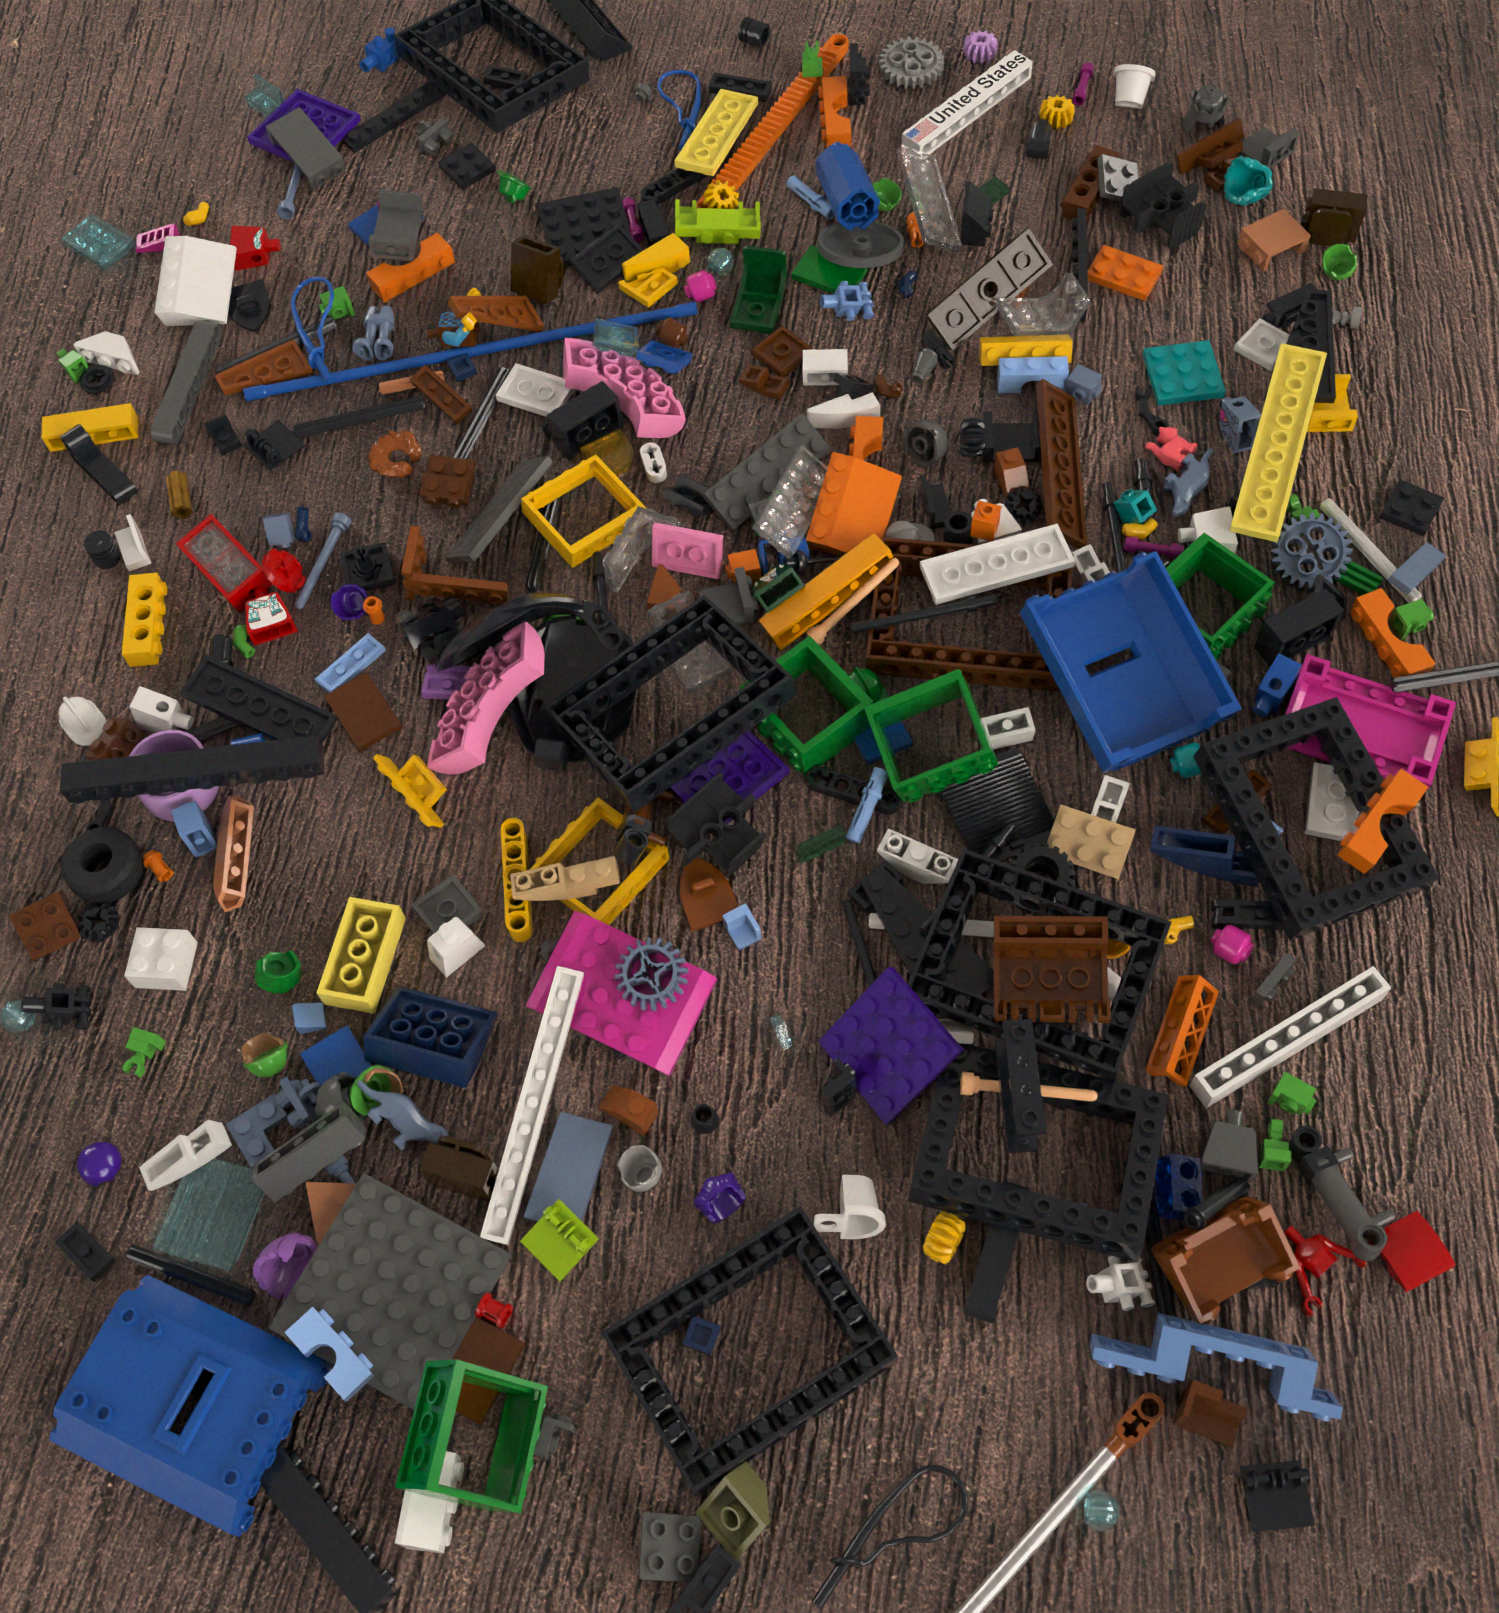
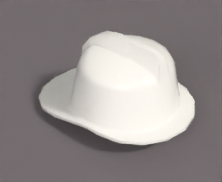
M63 697L64 702L61 704L58 713L61 727L76 744L90 746L103 731L102 728L107 722L104 715L90 700L82 697Z

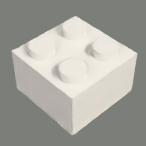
M137 927L124 976L135 988L186 991L198 942L188 930Z

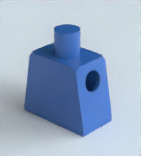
M1280 653L1277 655L1258 687L1254 699L1256 705L1253 708L1257 715L1266 717L1270 710L1273 712L1278 711L1296 682L1301 664Z

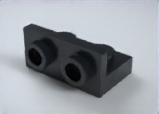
M839 1058L833 1061L835 1076L827 1080L822 1089L824 1110L830 1117L856 1098V1073L847 1062L843 1064Z

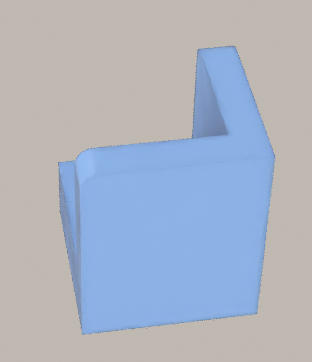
M746 903L722 915L724 927L738 950H742L762 939L761 929Z

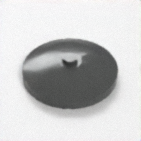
M875 221L865 229L853 227L854 230H847L842 224L835 223L823 229L818 236V251L825 259L838 265L853 268H872L889 264L902 255L904 247L903 236L898 230Z

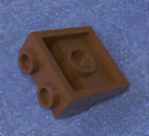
M430 455L427 472L423 473L420 497L429 505L444 503L453 508H459L460 505L468 506L476 466L475 461Z

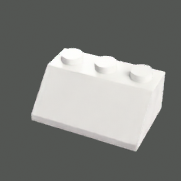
M446 1451L439 1484L456 1488L457 1481H461L463 1477L464 1463L461 1462L459 1455ZM405 1491L395 1544L411 1550L444 1554L445 1546L450 1545L452 1538V1527L449 1526L451 1513L455 1514L458 1504Z

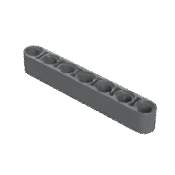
M202 321L195 322L152 424L151 438L154 442L179 443L221 341L222 328L220 324Z

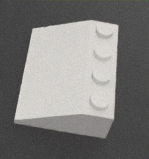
M170 236L165 238L155 314L166 326L194 325L197 321L227 324L237 248L232 245L189 236Z

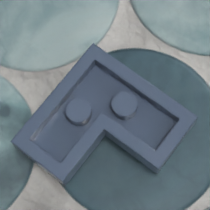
M272 1094L226 1124L252 1169L254 1164L275 1150L266 1133L288 1120V1114L276 1102L275 1094Z

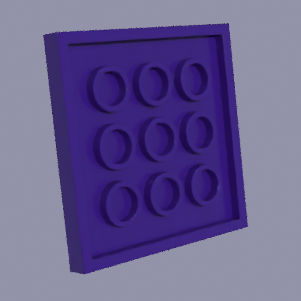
M296 89L247 136L249 144L294 162L278 143L273 145L269 141L266 130L267 125L300 107L335 147L361 121L359 113Z
M748 730L668 789L685 804L711 778L715 777L718 773H722L724 775L723 781L743 800L750 794L757 800L788 775L789 768ZM725 817L722 820L725 824H728L733 819Z
M888 967L818 1041L833 1061L839 1058L843 1064L847 1062L856 1073V1089L885 1125L891 1124L964 1050L893 967Z

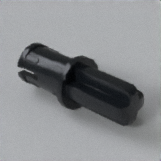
M932 330L925 331L922 340L930 350L937 354V359L942 364V367L949 369L950 366L946 360L952 366L956 360L946 349L945 342H941Z

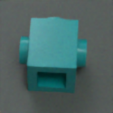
M1126 490L1120 495L1121 498L1113 503L1123 523L1140 524L1157 511L1148 490Z

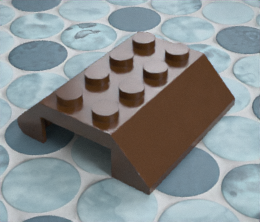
M994 916V1022L1007 1020V1014L1011 1015V1020H1017L1019 1018V1011H1027V1018L1032 1019V1022L1036 1021V1014H1039L1040 1022L1064 1023L1065 1014H1068V1022L1075 1023L1077 1011L1085 1012L1087 1023H1094V1015H1097L1098 1023H1110L1111 1007L1110 998H1108L1107 972L1108 917Z

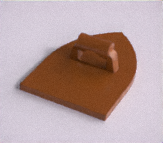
M698 857L685 866L680 881V898L691 931L693 932L723 922L722 915L738 907L726 877L714 865Z

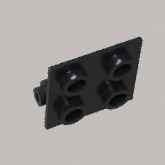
M277 420L260 433L255 429H248L245 433L247 442L243 444L269 471L306 446L280 420Z
M1301 1460L1239 1467L1253 1532L1315 1526L1306 1482L1309 1481V1474L1306 1468H1302Z

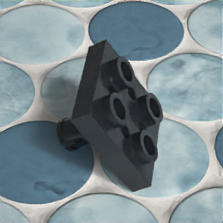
M386 542L367 547L361 546V548L357 547L354 550L340 553L346 585L357 584L366 591L396 584Z

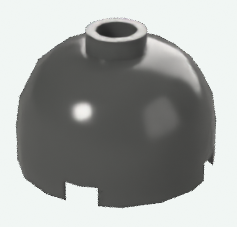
M930 419L918 420L910 424L903 431V450L905 454L909 452L910 456L914 458L910 460L913 464L919 467H928L942 459L948 448V437L944 428L938 422Z
M347 1072L337 1073L325 1080L319 1087L315 1111L319 1118L344 1102L363 1122L365 1121L363 1117L366 1115L356 1112L350 1103V1088L353 1085L351 1081L356 1080L351 1074Z

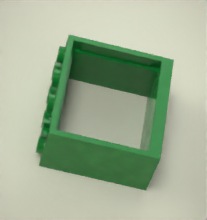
M1205 532L1166 567L1177 590L1199 570L1245 603L1212 637L1198 627L1216 661L1221 656V651L1224 648H1231L1236 642L1237 636L1240 633L1245 634L1250 629L1255 618L1260 619L1268 609L1266 604L1273 596L1271 593L1275 583L1273 580Z
M811 636L804 639L776 661L792 675L793 680L809 670L848 712L804 745L774 713L757 724L759 733L765 739L769 738L773 742V747L781 756L784 754L789 759L788 762L791 768L797 772L800 771L804 777H806L810 768L822 766L854 742L858 735L871 727L864 707L874 703ZM747 681V682H745L744 684H742V685L740 686V690L743 689V688L745 687V684L748 683L749 681Z
M960 668L864 707L893 789L903 802L908 801L911 803L918 801L924 794L941 792L949 784L954 782L956 784L964 783L970 779V776L977 773H989L994 770L995 766L999 765L968 683ZM963 697L982 750L904 780L885 728Z
M457 1359L426 1361L395 1488L486 1511L521 1513L523 1501L527 1495L526 1487L529 1473L533 1468V1454L536 1441L540 1435L539 1426L542 1412L546 1406L545 1398L548 1386ZM462 1382L507 1394L484 1495L439 1484Z

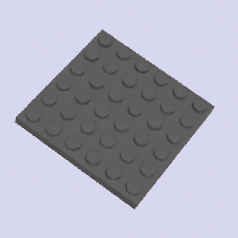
M363 1173L275 1316L269 1329L292 1342L284 1332L312 1307L317 1312L324 1309L334 1320L330 1327L337 1334L343 1331L354 1343L350 1347L354 1354L359 1356L363 1353L374 1365L369 1370L374 1377L366 1384L414 1410L426 1361L452 1360L476 1317L475 1311L481 1298L487 1292L492 1293L512 1254ZM321 1347L312 1353L335 1366L336 1353L334 1349Z

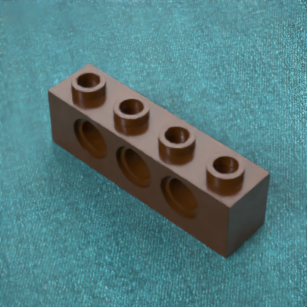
M1096 145L1093 151L1087 154L1084 166H1080L1077 172L1076 180H1072L1070 183L1068 194H1064L1060 203V207H1062L1061 217L1072 220V217H1076L1077 208H1086L1087 222L1100 199L1097 158L1102 154L1119 158V152Z

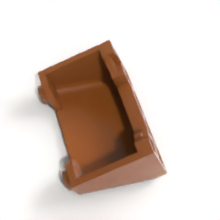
M1243 1197L1235 1200L1206 1221V1225L1202 1229H1191L1187 1226L1159 1241L1151 1249L1156 1261L1188 1313L1198 1324H1207L1214 1321L1220 1312L1218 1303L1259 1280L1268 1278L1276 1282H1283L1291 1278L1293 1272L1300 1269L1271 1204L1252 1197Z

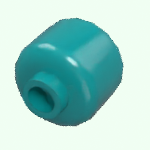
M1193 742L1176 747L1174 749V757L1170 758L1173 772H1179L1180 776L1184 779L1202 774L1193 758V755L1200 748L1198 743Z

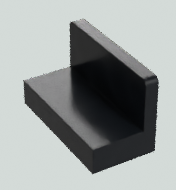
M921 476L920 496L929 529L944 527L946 516L951 513L943 483L928 486L926 476Z

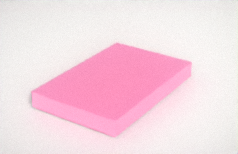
M656 522L653 524L652 567H658V564H662L667 570L720 579L722 573L723 535Z

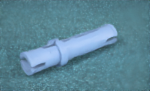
M793 175L787 180V187L809 203L812 210L820 212L827 220L835 217L831 205L823 195L814 192L797 176Z
M874 767L867 787L863 788L862 800L845 836L848 840L858 844L861 843L875 805L882 798L881 792L889 776L887 771Z

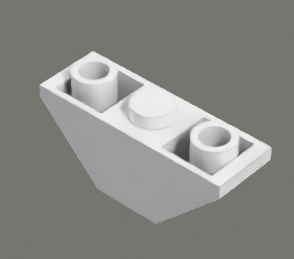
M105 331L77 341L74 344L77 353L83 356L86 363L107 366L120 370L123 373L134 375L140 373L124 336Z
M891 829L887 830L877 848V852L900 874L923 884L949 883L958 861L957 858Z

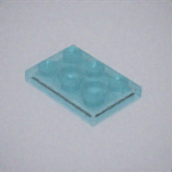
M90 214L62 238L65 246L106 271L137 245L132 237L93 214Z
M595 318L593 346L605 352L610 350L618 351L623 356L637 355L639 348L638 328Z

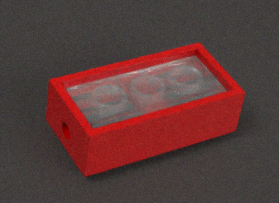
M212 514L175 543L239 613L245 609V603L248 600L255 598L254 592L256 589L262 587L269 589L273 585L266 577L262 566Z

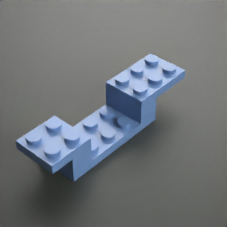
M1157 1313L1151 1348L1091 1334L1090 1351L1092 1359L1097 1360L1096 1363L1107 1368H1114L1115 1365L1127 1367L1128 1372L1144 1376L1145 1372L1156 1374L1159 1380L1168 1383H1175L1176 1380H1185L1191 1345L1195 1346V1350L1206 1354H1213L1214 1351L1226 1353L1225 1357L1239 1362H1244V1358L1256 1360L1257 1365L1272 1369L1268 1389L1282 1410L1291 1413H1299V1410L1311 1412V1416L1323 1421H1330L1331 1417L1341 1420L1343 1407L1331 1391L1314 1387L1318 1361L1308 1348L1208 1324H1198L1195 1321Z

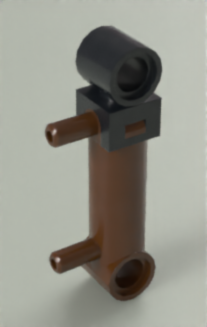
M664 791L656 798L669 803L673 799V794ZM652 801L635 813L625 805L623 821L618 828L616 837L618 844L614 849L616 858L624 864L633 865L637 863L648 842L661 847L666 843V837L651 832L652 821L649 820Z

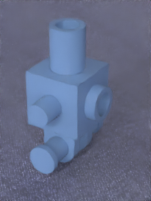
M842 281L834 294L820 296V307L834 308L836 317L846 316L847 321H852L860 310L864 312V319L874 317L872 312L873 301L870 300L872 295L868 291L867 282H861L858 285H848L847 281Z

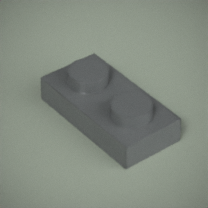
M1286 953L1256 990L1251 999L1252 1003L1260 1008L1265 1000L1270 1003L1279 992L1276 986L1280 981L1286 983L1295 972L1291 968L1296 960L1293 956Z

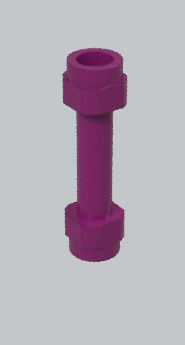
M1086 62L1081 67V79L1072 99L1075 105L1079 106L1085 102L1088 80L1092 78L1094 71L1092 63Z
M631 197L624 198L622 206L629 220L630 234L636 242H641L644 239L642 226L638 225L636 218L635 202Z
M1131 536L1126 537L1123 551L1133 554L1136 553V550L1150 553L1157 551L1158 554L1169 555V559L1175 560L1183 552L1184 545L1171 543V546L1142 542L1138 541V537Z

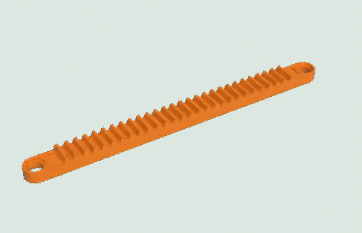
M844 34L832 35L823 47H819L818 57H822L823 77H828L848 52L849 41ZM799 72L798 77H795L794 82H791L790 87H787L786 92H783L782 97H779L778 102H775L774 107L770 108V112L766 113V117L762 118V122L758 123V127L754 128L753 133H750L745 143L742 142L741 148L737 149V153L733 154V158L729 159L728 164L724 165V169L720 170V175L717 174L716 179H713L711 183L715 184L716 181L720 180L724 184V182L728 181L729 187L735 185L734 192H736L817 91L818 86H821L822 77H802V72ZM704 196L696 203V213L697 208H708V206L703 205Z

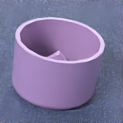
M164 730L143 739L129 756L200 749L203 746L197 738L187 732ZM219 786L211 789L199 788L190 789L185 792L172 791L163 792L159 795L144 794L137 796L154 816L162 820L174 821L171 810L178 808L181 804L196 801L202 811L206 810L215 799Z

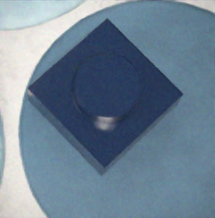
M467 353L447 361L448 367L457 382L477 374L476 368Z
M693 1316L684 1338L683 1346L711 1356L721 1326Z

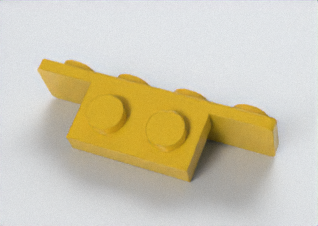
M1493 717L1491 739L1465 742L1464 787L1467 791L1491 788V807L1497 817H1499V718Z
M376 754L373 759L378 764V770L391 779L392 787L405 796L406 804L420 814L419 819L428 827L442 828L444 822L431 807L447 789L419 756L413 755L399 770L390 758Z

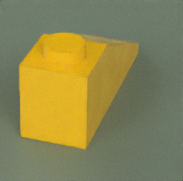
M672 233L622 263L624 279L626 281L637 280V275L650 273L652 270L661 267L670 273H674L690 263L689 247Z

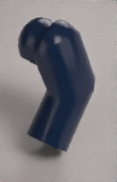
M910 270L898 282L899 293H902L904 298H909L914 293L911 284L918 278L914 270Z
M307 507L297 508L295 537L300 542H308L312 537L311 531L308 530L309 509Z

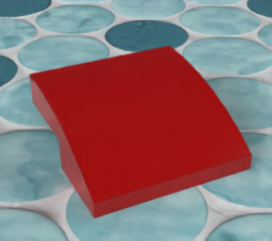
M1418 1210L1383 1228L1387 1234V1243L1379 1255L1387 1263L1389 1274L1405 1292L1455 1267V1261ZM1369 1239V1244L1374 1246V1243Z

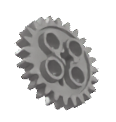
M910 36L905 41L903 38H900V42L893 40L892 45L887 44L886 49H882V54L879 55L880 74L884 75V80L890 79V84L897 82V87L903 84L905 89L909 85L913 89H915L916 85L923 88V83L931 85V80L937 81V76H941V71H943L944 56H942V50H938L939 46H933V41L926 43V38L922 41H919L917 36L914 40H911Z

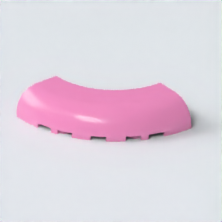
M565 338L563 351L565 388L586 391L590 387L604 381L619 397L620 409L632 422L637 437L668 438L677 434L683 428L686 420L680 401L674 397L673 389L661 381L662 377L651 368L646 369L639 364L640 361L626 353L620 355L612 347L606 346L604 349L593 346L591 341Z
M524 621L503 635V641L495 648L490 646L482 657L481 663L475 662L465 674L466 682L460 691L455 690L446 705L449 710L438 722L437 726L440 728L437 740H432L428 768L438 773L450 775L467 772L485 763L490 737L507 706L527 685L544 675V646L540 636L528 622Z

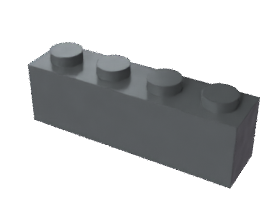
M342 1102L254 1164L253 1182L274 1202L283 1196L290 1195L297 1186L304 1181L313 1179L328 1164H334L348 1150L357 1148L366 1138L364 1122Z

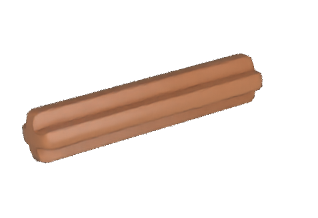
M441 370L434 372L443 381H445L444 374ZM412 376L379 383L381 394L416 388L410 382Z

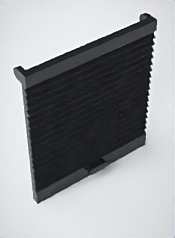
M1018 747L996 755L999 765L995 766L993 771L986 774L977 773L970 776L968 781L960 784L954 782L947 785L946 789L941 791L943 799L969 851L982 854L988 846V841L994 834H998L1007 823H1012L1015 826V830L1006 840L1004 848L992 857V859L1000 862L1013 858L1017 851L1021 853L1022 847L1026 845L1028 848H1031L1033 843L1043 846V843L1048 842L1055 822Z

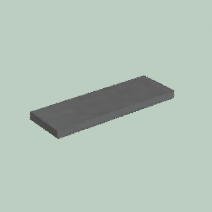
M548 456L522 460L445 556L449 564L473 562L479 557L520 505L521 498L528 495V492L532 490L551 466L552 460Z

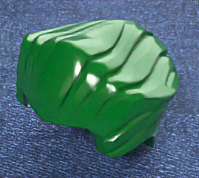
M287 951L286 953L270 952L262 959L257 960L255 982L260 988L273 994L289 992L290 989L295 988V985L299 983L302 977L301 962L293 951Z

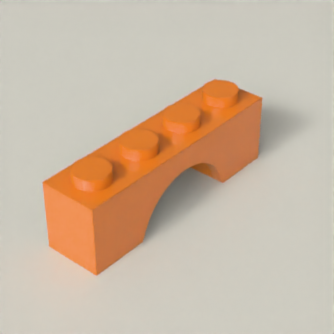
M846 76L822 77V86H818V98L822 99L819 101L820 114L824 113V115H820L821 128H825L822 129V142H826V148L835 142L847 144L851 147L850 119L836 113L838 110L847 107Z
M438 232L420 242L421 250L414 261L401 266L382 263L366 272L371 289L384 303L455 263L451 246Z
M856 416L855 425H851L850 439H854V443L849 445V456L865 460L871 453L882 450L883 417Z
M1382 588L1355 599L1350 610L1351 616L1364 631L1366 639L1374 645L1380 659L1384 660L1388 665L1393 677L1431 672L1436 663L1422 644L1403 642L1390 631L1387 621L1395 606Z
M1402 768L1396 774L1392 775L1389 773L1380 784V787L1383 788L1381 793L1378 794L1376 792L1366 804L1370 807L1367 813L1362 812L1353 823L1356 826L1353 833L1348 831L1339 843L1343 847L1337 855L1363 874L1377 863L1388 847L1380 831L1382 815L1393 813L1405 816L1416 806L1428 786Z

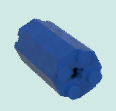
M835 142L829 145L817 157L815 162L816 175L837 221L847 230H854L853 227L865 229L878 217L880 199L858 154L849 145Z

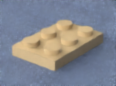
M1060 805L1047 844L1052 849L1054 846L1060 848V854L1065 852L1068 855L1067 861L1071 860L1075 865L1119 880L1136 830Z

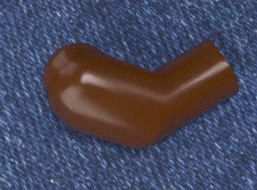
M878 374L873 378L881 395L893 399L901 396L903 387L900 383L894 382L892 386L888 385L882 374Z

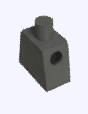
M1227 1110L1225 1122L1215 1121L1213 1123L1197 1170L1231 1178H1241L1244 1176L1249 1182L1253 1181L1258 1174L1256 1131L1253 1128L1242 1126V1112Z

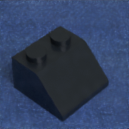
M966 181L960 245L985 247L986 238H991L992 224H988V222H993L994 209H990L991 199L971 181Z

